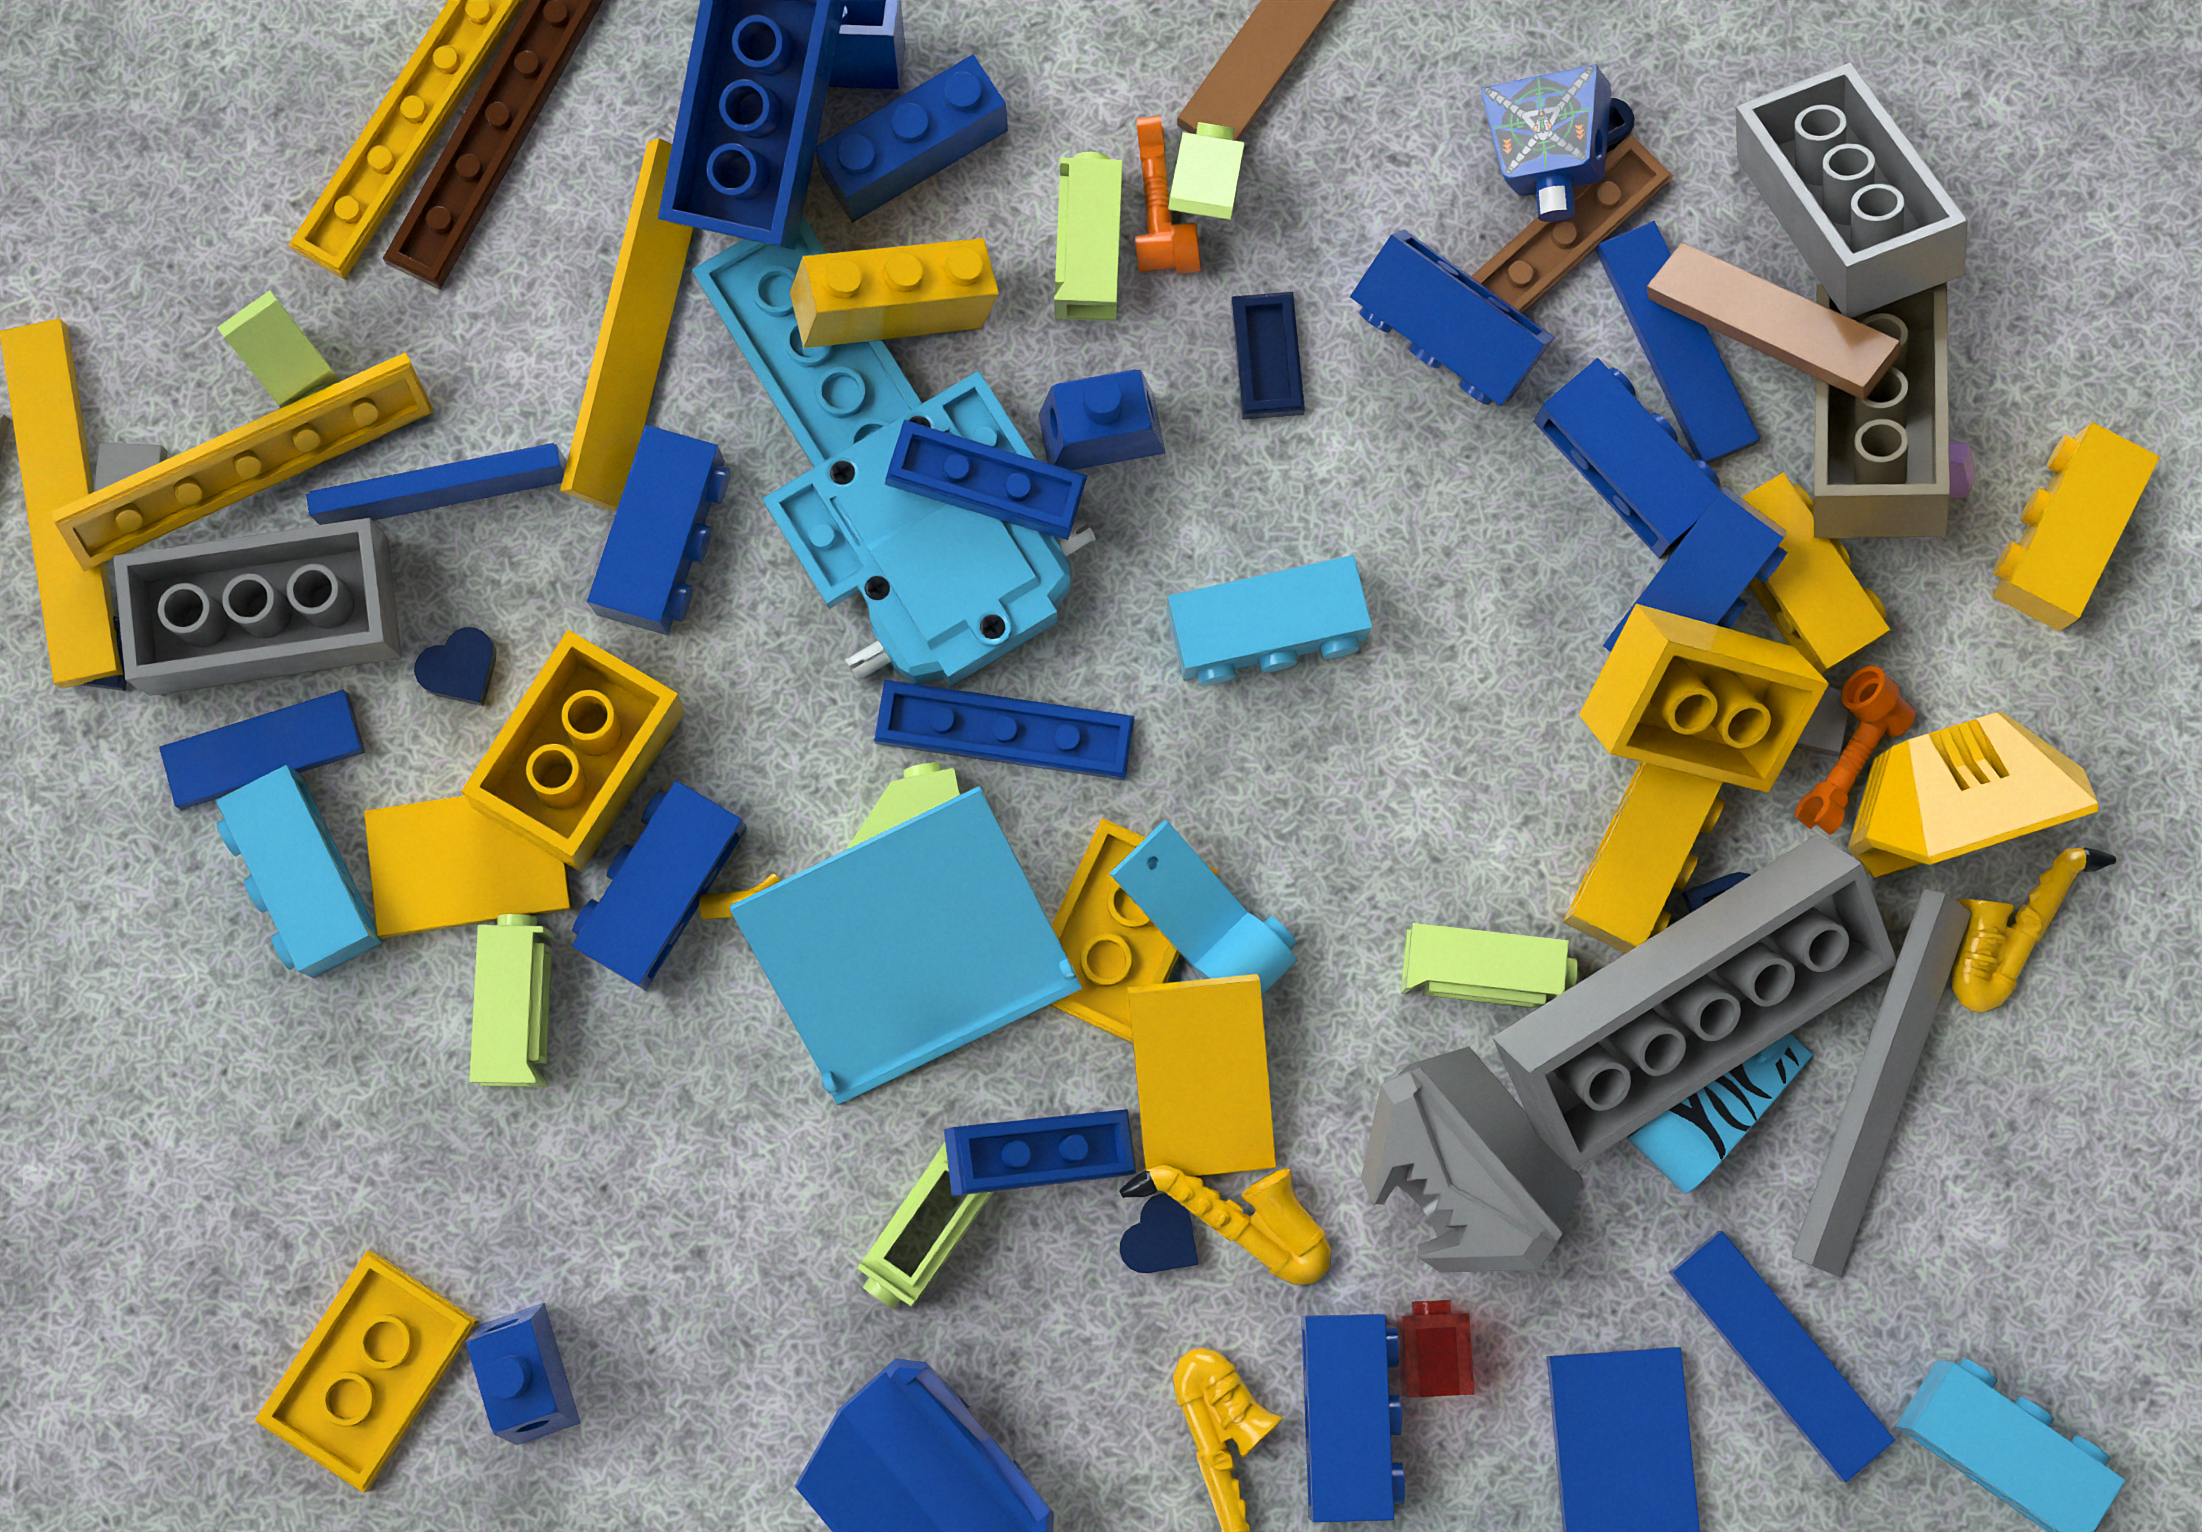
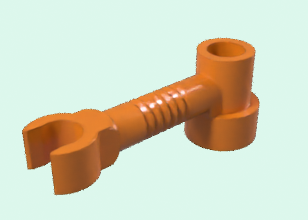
M1161 115L1136 118L1148 234L1135 236L1139 273L1176 269L1177 275L1201 272L1196 222L1172 225L1171 211L1168 210L1169 193Z
M1867 666L1859 669L1844 684L1841 692V701L1857 717L1856 721L1860 724L1852 735V739L1849 740V745H1846V750H1843L1842 755L1836 761V765L1833 766L1825 781L1816 784L1812 792L1806 794L1799 801L1795 810V817L1807 828L1812 829L1817 824L1829 836L1841 826L1845 816L1844 809L1848 804L1847 793L1883 734L1885 733L1889 737L1902 735L1912 726L1915 720V709L1899 695L1897 683L1877 666Z

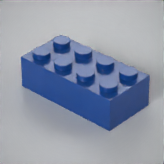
M700 0L658 219L791 250L796 249L846 3L845 0Z

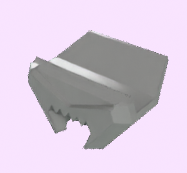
M1470 1046L1401 1067L1380 1086L1361 1180L1373 1205H1384L1390 1193L1397 1185L1426 1214L1436 1232L1437 1238L1418 1245L1417 1257L1440 1273L1540 1270L1563 1234V1229L1583 1178L1576 1170H1572L1536 1135L1525 1110Z

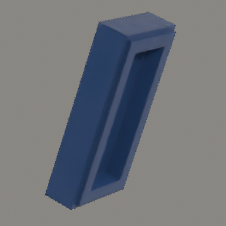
M1293 292L1232 296L1231 309L1242 420L1304 415L1305 405Z

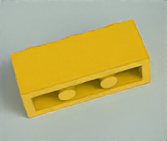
M984 238L803 256L790 290L803 348L982 329L999 295Z
M2094 422L2089 423L2073 438L2067 434L2064 435L2052 452L2046 466L2055 472L2046 491L2040 487L2037 488L2021 513L2020 521L2028 526L2019 544L2010 541L1994 566L1992 574L2001 579L1992 597L2059 632L2078 620L2160 456Z
M1783 472L1742 497L1743 500L1787 531L1784 539L1779 544L1781 548L1788 552L1785 558L1765 583L1753 577L1748 586L1787 644L1794 646L1821 675H1824L1871 646L1891 630L1885 622L1887 615L1880 599L1872 590L1868 588L1863 589L1850 571V557L1840 541L1836 538H1814V504L1808 493L1800 485H1792Z
M1639 762L1563 923L1625 954L1666 929L1671 913L1663 910V907L1672 888L1682 891L1693 873L1698 857L1689 852L1699 831L1708 835L1722 812L1725 800L1717 797V793L1723 782Z

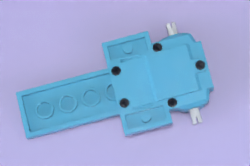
M802 214L795 250L743 239L692 269L696 281L813 467L811 470L763 497L762 500L829 609L858 592L861 593L869 608L871 631L876 642L845 659L858 682L890 663L897 674L900 673L915 684L945 679L948 685L952 687L1058 623L1056 609L1071 591V569L1066 556L1091 541H1095L1096 538L1092 529L1088 528V523L1083 517L1073 523L1069 539L1065 540L885 485V478L904 420L1025 457L1035 458L979 370L922 403L882 340L803 348L790 290L802 257L827 254Z

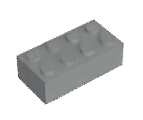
M1851 62L1736 106L1737 158L1742 168L1842 315L1853 318L1965 275L1968 220Z
M370 518L113 556L125 680L149 696L402 658L388 537Z

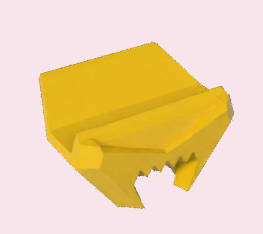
M1995 712L1906 740L1892 746L1874 758L1848 850L1856 860L1862 863L1866 874L1869 873L1874 878H1878L1922 863L1932 865L2099 812L2098 801L2085 770L2006 713Z

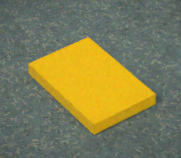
M465 796L364 810L377 936L380 938L498 921V915L502 914L535 916L573 910L567 864L477 812L471 807Z
M1101 818L1052 923V927L1074 967L1082 989L1049 1004V1006L1133 1044L1128 987L1167 983L1180 953L1109 875L1146 837ZM1209 867L1210 870L1215 875H1217L1218 870Z
M1250 974L1128 987L1145 1170L1166 1164L1182 1170L1184 1175L1192 1177L1276 1168L1259 975Z
M367 1250L254 1421L362 1493L368 1492L480 1320L374 1251Z

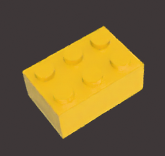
M1635 604L1579 716L1609 754L1769 793L1829 683L1794 646Z
M567 630L461 792L474 810L582 873L685 714L679 694L574 632Z

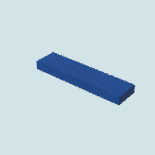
M1655 221L1599 243L1595 251L1695 459H1700L1708 465L1756 445L1760 437L1706 326L1648 299L1647 285L1671 256Z
M549 443L313 490L306 494L309 515L319 525L370 518L374 521L562 483L567 460L557 444Z
M884 679L874 742L884 746L1125 781L1135 716Z
M1717 1231L1669 1271L1674 1280L1841 1482L1846 1483L1895 1441L1893 1436L1723 1231Z

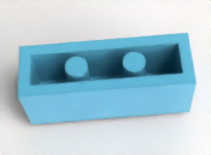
M1354 555L1168 595L1166 610L1183 681L1198 678L1200 686H1212L1228 682L1236 678L1235 669L1257 664L1260 665L1261 672L1263 673L1284 670L1298 664V655L1321 651L1323 659L1344 657L1359 651L1358 642L1366 641L1372 629Z
M285 765L216 800L224 817L223 820L217 822L218 831L229 851L235 857L240 854L242 855L251 873V876L244 879L246 890L261 913L269 911L278 930L276 934L271 936L272 944L280 960L288 970L295 967L297 972L315 978L383 943L382 939L377 936L374 922L300 773Z
M1962 1358L1958 1364L1951 1361L1936 1360L1895 1427L2045 1531L2094 1532L2126 1481L2107 1467L2111 1457L2102 1449L2080 1436L2075 1435L2070 1442L2051 1429L2050 1425L2054 1418L2033 1402L2018 1396L2015 1402H2012L1993 1389L1998 1381L1997 1378L1978 1364L1966 1358Z

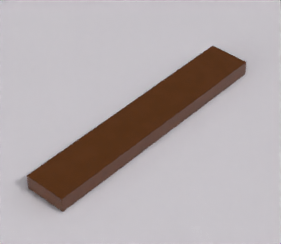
M529 0L384 254L383 260L387 265L441 290L603 0Z

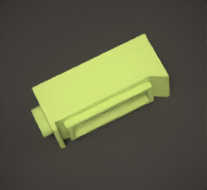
M1081 152L1073 158L1060 157L1054 296L1055 319L1116 321L1122 160L1110 159L1109 156L1103 153Z
M502 914L498 915L497 925H478L469 1079L471 1083H480V1086L547 1087V1083L538 1069V1064H547L552 948L544 944V939L554 940V933L544 926H537L536 916Z
M1412 923L1411 930H1406L1400 994H1406L1423 986V996L1540 1008L1546 1004V1000L1550 1002L1576 985L1577 959L1567 957L1569 940Z
M945 1142L866 1257L857 1267L858 1270L869 1277L863 1288L894 1310L901 1300L911 1307L917 1304L993 1193L986 1192L967 1195L912 1277L885 1259L944 1172H949Z

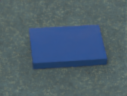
M1681 1347L1546 1356L1563 1532H1700Z

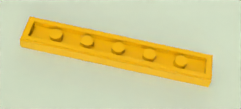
M448 0L288 244L294 252L338 277L346 279L526 0Z
M661 138L647 142L560 487V492L611 511H617L644 430L693 232V227L658 219L672 148L671 143Z
M61 318L1 330V348L53 684L63 689L82 685L100 678L123 675L116 641L117 630L114 629L113 623L114 610L106 562L83 572L56 527L51 515V511L94 493L68 325Z
M405 352L51 511V515L56 527L84 572L113 559L115 555H121L432 414L434 410Z

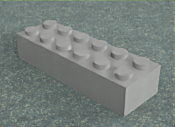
M1816 834L1498 1033L1492 1039L1536 1135L1572 1170H1575L1896 965L1897 959L1862 863L1819 834Z

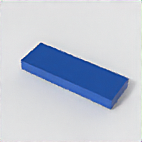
M904 420L885 478V485L1068 540L1088 475Z
M344 689L159 747L174 805L181 810L221 798L285 765L298 773H302L366 753L349 693Z
M1128 1109L944 1129L952 1196L1136 1174Z

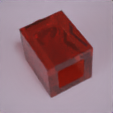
M1451 1300L1412 1301V1315H1396L1401 1396L1412 1398L1475 1395L1469 1313H1452Z

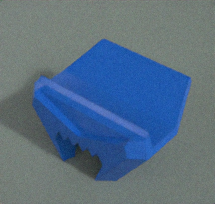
M895 1358L838 1409L795 1484V1488L832 1532H1053L1054 1512L1015 1460H1011L999 1444L989 1435L987 1430L977 1421L968 1409L970 1406L926 1362Z

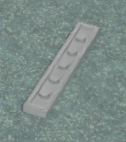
M1926 888L1924 892L1922 891L1792 1251V1258L1838 1277L1842 1275L1972 913L1946 893Z

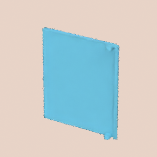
M980 786L730 905V911L822 1074L823 1088L828 1094L832 1093L837 1105L1082 989L1074 967L1069 961Z

